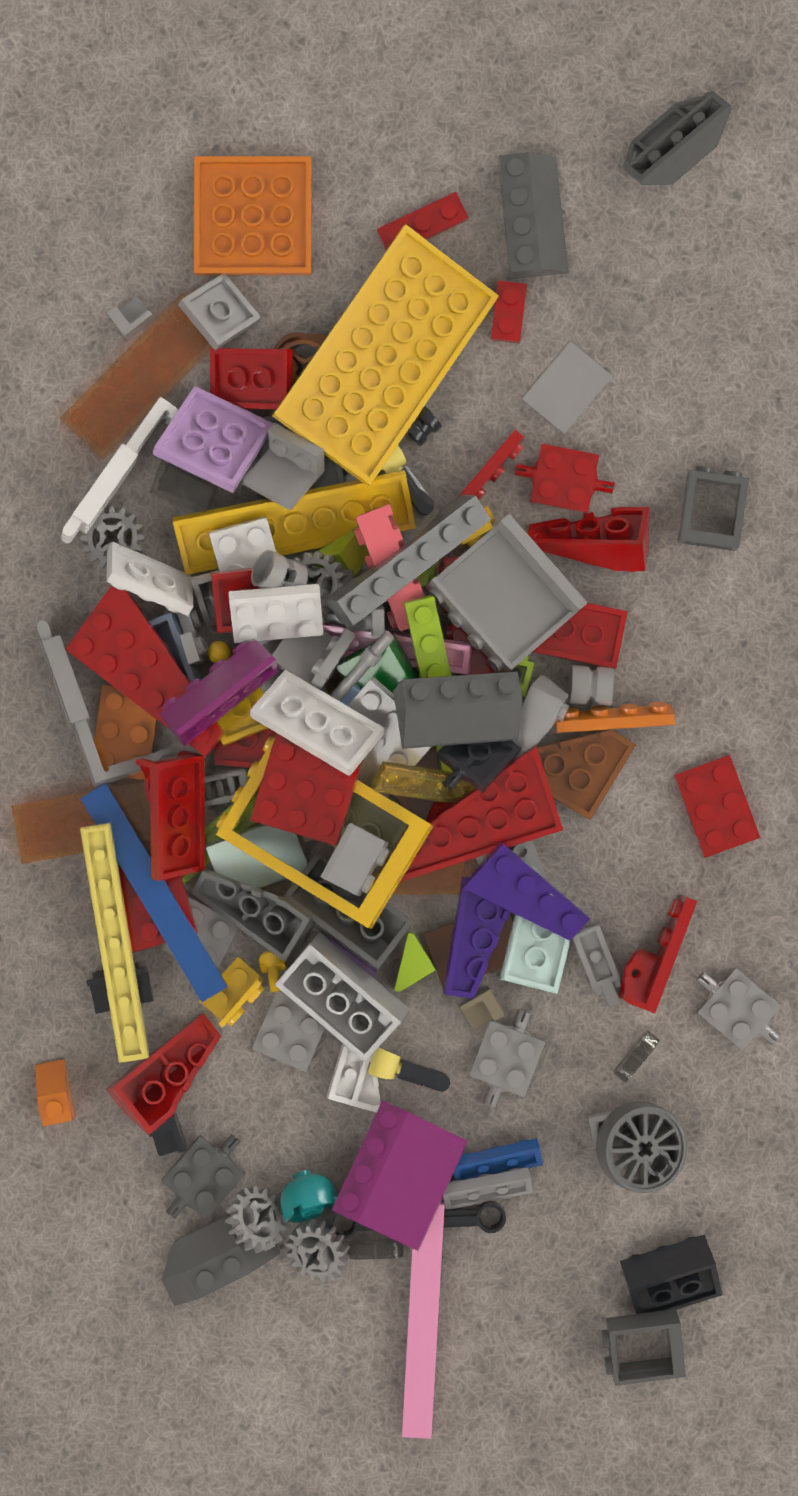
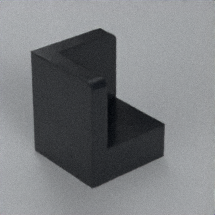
M177 1114L172 1115L149 1135V1137H153L159 1156L176 1151L180 1153L187 1149Z

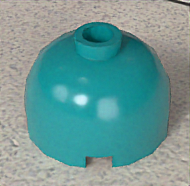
M310 1170L294 1174V1180L286 1184L282 1190L280 1205L284 1222L286 1223L290 1219L292 1223H298L320 1217L322 1215L319 1213L327 1207H330L332 1212L338 1197L337 1189L329 1178L320 1174L311 1175Z

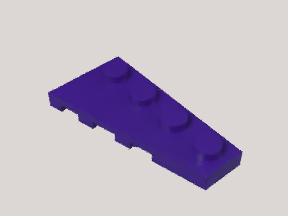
M503 842L498 844L462 885L463 889L570 941L590 920L587 914Z
M462 876L443 994L474 999L488 967L491 953L496 948L500 939L499 935L505 920H508L511 912L463 889L462 885L469 877Z

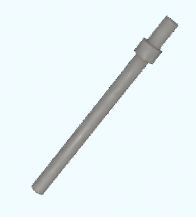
M385 631L372 647L368 646L360 655L361 660L330 696L341 701L370 667H375L381 660V654L394 640V636L390 632Z

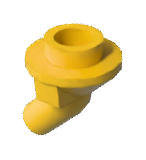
M269 950L265 951L259 957L260 969L262 973H268L270 992L281 991L275 984L280 979L279 971L287 969L288 960L284 962Z

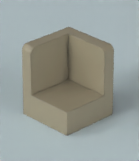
M490 988L475 995L474 999L470 998L459 1004L460 1010L473 1030L483 1026L490 1020L494 1019L496 1021L505 1015Z

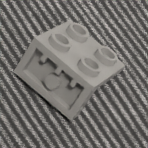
M274 423L268 430L269 449L243 478V485L284 508L292 510L325 471L324 449Z
M346 628L341 637L336 635L332 637L323 631L321 636L286 638L281 641L272 655L276 659L278 668L283 671H289L321 690L348 651L356 634Z

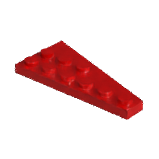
M111 585L65 650L169 729L159 714L163 711L162 706L169 699L175 696L178 699L187 692L186 687L191 682L177 665V661L154 627L150 625L143 615L141 608L133 600L127 590H119ZM216 721L188 744L207 757L225 732L218 721Z
M534 745L513 760L484 793L475 788L430 820L428 823L434 827L400 882L490 854L500 842H503L509 848L562 831V823L537 746Z

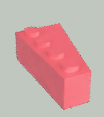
M390 504L356 517L358 528L353 530L359 546L366 545L369 556L364 557L369 570L405 546L400 530L392 517L393 512ZM417 578L387 600L391 611L386 612L392 629L398 627L400 633L409 630L403 602L425 597Z

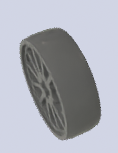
M631 1102L616 1108L606 1117L597 1135L596 1154L602 1170L612 1182L631 1192L650 1193L668 1186L679 1175L687 1156V1140L681 1124L668 1110L650 1102ZM648 1114H653L655 1117L648 1129ZM636 1115H639V1131H637L631 1120ZM663 1121L666 1128L656 1134ZM624 1123H626L631 1132L628 1136L618 1131ZM618 1136L625 1140L624 1146L612 1147L614 1137ZM670 1136L669 1143L658 1144L659 1142ZM642 1142L641 1145H642L644 1148H643V1150L640 1152L641 1149H640V1147H639L638 1145ZM613 1153H627L616 1162H613ZM660 1155L659 1165L656 1168H651L650 1164L652 1165L654 1158ZM630 1163L624 1176L620 1175L619 1169ZM639 1167V1179L632 1180Z

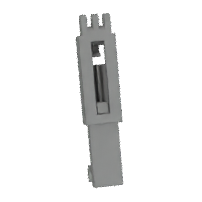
M41 620L37 623L36 636L69 731L74 730L94 788L142 772L140 766L136 764L137 759L144 758L158 761L170 755L177 756L180 751H183L178 747H170L108 766L107 772L104 771L88 727L90 717L61 635L53 637L46 621Z

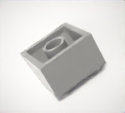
M349 823L320 877L357 896H361L362 892L367 893L375 880L372 873L376 866L384 864L390 850L386 849L389 843L359 826Z

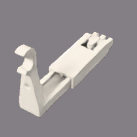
M162 397L157 400L127 445L125 446L122 443L64 526L61 540L64 543H71L79 530L85 534L88 533L135 466L139 451L160 421L166 419L165 424L169 425L179 409Z

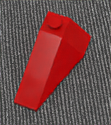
M650 507L611 508V515L596 518L593 512L585 513L583 519L575 522H570L566 518L533 523L529 524L527 534L543 552L613 571L645 572L649 554Z
M202 1013L151 1052L149 1058L142 1059L105 1090L123 1113L147 1135H150L174 1114L177 1105L192 1085L191 1082L201 1066L205 1064L221 1035L205 1014Z

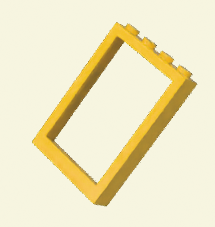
M271 735L263 747L265 754L260 762L255 761L247 773V776L250 778L245 787L240 786L232 798L234 805L229 813L224 812L218 820L216 827L219 830L216 835L355 921L372 929L434 826L357 780L355 793L408 824L409 827L360 908L356 907L233 831L261 785L275 738Z

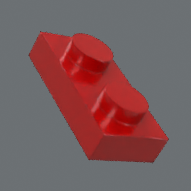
M498 280L496 294L499 297L495 301L491 340L520 344L527 284Z

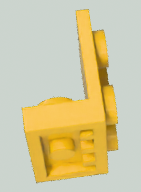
M239 956L222 974L228 987L205 1002H201L221 1020L218 1023L221 1028L226 1023L232 1027L245 1012L241 1006L246 1001L252 1004L265 989L261 985L265 979Z

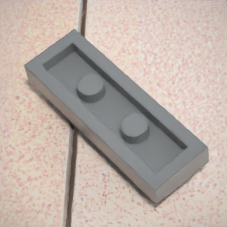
M528 1167L522 1169L512 1168L507 1172L492 1175L483 1174L466 1180H453L449 1183L443 1196L446 1210L533 1193Z

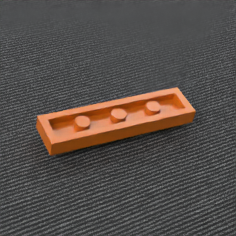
M652 702L649 706L639 707L636 704H623L620 708L609 709L606 706H593L590 710H578L577 708L570 707L562 722L557 720L555 727L557 733L667 726L675 725V713L671 704L667 705L665 702Z

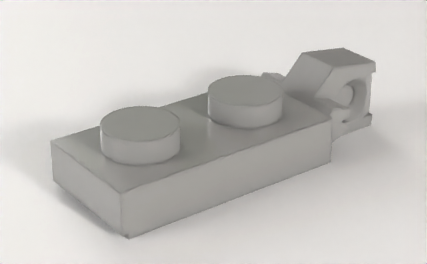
M596 924L580 930L573 938V942L591 988L595 991L596 996L603 993L608 1007L615 1006L620 1003L615 988L621 986L620 976L600 925Z

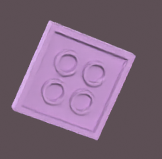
M194 386L154 446L153 455L233 493L267 440L268 430L274 423Z

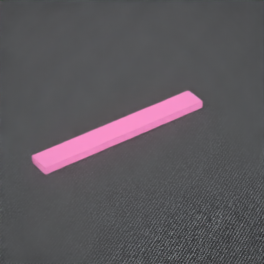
M444 1202L440 1203L419 1251L412 1248L402 1437L427 1439L432 1437Z

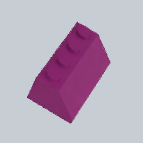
M254 639L250 643L247 641L242 642L233 650L234 655L227 661L222 659L215 663L209 669L210 674L203 680L200 678L195 679L186 687L187 692L178 699L176 696L169 699L162 706L163 711L159 713L162 720L183 746H186L278 673L276 659L258 641Z

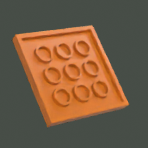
M194 156L195 276H220L221 274H226L227 276H312L311 156Z

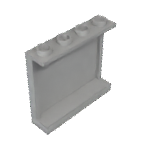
M510 514L505 516L492 530L436 578L434 577L426 586L429 590L428 595H433L435 603L444 607L448 612L449 620L456 627H461L466 632L469 643L476 650H481L487 656L488 664L497 673L510 672L587 604V601Z

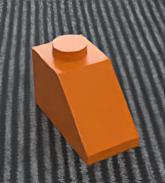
M65 1059L36 1064V1093L42 1126L72 1121L76 1117Z

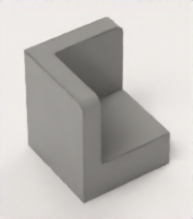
M138 297L132 299L121 309L114 306L107 312L110 320L127 341L155 320L152 313L147 310Z

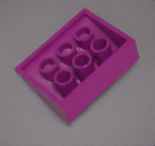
M382 1100L332 1211L419 1251L468 1140Z

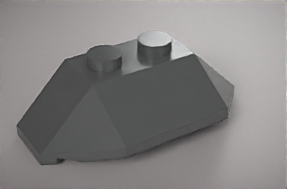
M713 91L705 93L704 96L693 97L674 104L631 141L626 161L623 165L624 171L641 185H673L717 147L732 110L731 105Z
M226 1215L175 1240L161 1280L174 1306L191 1302L252 1273L280 1254L277 1245L275 1244V1247L259 1253H255L254 1248L246 1251L244 1242L235 1243L236 1234L229 1235L232 1224L225 1223V1219L231 1216Z

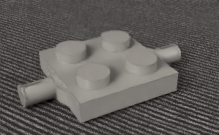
M734 967L726 978L718 982L712 979L705 971L701 974L704 979L700 976L696 981L710 992L707 1000L697 1010V1013L742 1051L760 1034L773 1046L777 1043L774 1038L778 1041L780 1040L781 1035L768 1025L781 1005L738 968Z
M521 1009L514 1025H503L490 1020L469 1075L484 1081L490 1087L484 1104L489 1105L494 1095L491 1107L496 1108L501 1091L512 1092L525 1097L546 1043L544 1040L533 1037L525 1030L531 1013L526 1012L524 1020L521 1022L525 1012Z

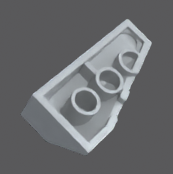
M541 675L531 685L522 705L519 739L512 740L521 747L520 753L516 758L536 745L554 726L557 720L562 722L569 709V705L565 704L569 695L544 675Z

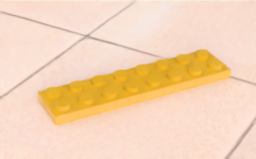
M405 470L378 475L370 486L360 480L309 489L292 510H288L274 501L265 498L173 517V525L185 575L219 569L209 536L210 531L264 516L267 517L276 552L282 556L325 547L358 527L356 517L390 504L393 512L392 517L400 532L416 528Z

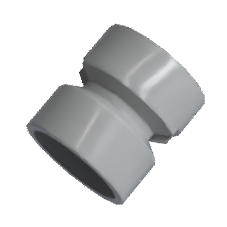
M271 550L264 551L257 558L251 573L252 584L261 589L306 585L308 579V569L304 565L290 559L287 560L284 556Z
M572 665L569 703L586 704L589 700H592L594 705L611 706L614 689V668L597 667L595 671H591L588 666Z

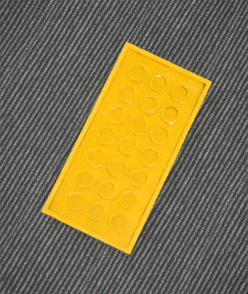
M405 224L272 416L297 435L323 448L324 455L358 480L370 486L499 295Z

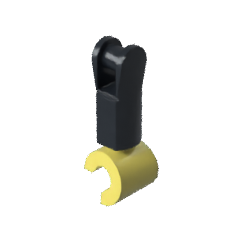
M397 445L382 470L386 474L405 470L411 504L419 514L428 515L434 509V501L425 489L422 488V485L407 466L402 467L406 464V458Z
M379 1047L373 1054L368 1069V1074L382 1079H394L395 1074H397L399 1079L421 1086L424 1085L441 1092L446 1091L450 1086V1079L444 1072L404 1059L400 1062V1056Z

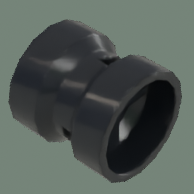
M424 406L406 433L417 445L421 446L427 441V436L430 433H436L442 425L434 414Z

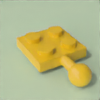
M215 641L209 646L207 654L213 663H217L222 659L227 661L231 657V649L227 643ZM261 687L217 720L225 732L221 738L224 746L269 729L250 717V710L264 695Z

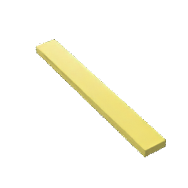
M111 823L81 827L80 832L118 1061L121 1063L149 1058V1050Z

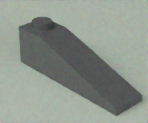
M207 869L202 871L191 891L193 895L284 962L301 948L313 927V917L290 900Z

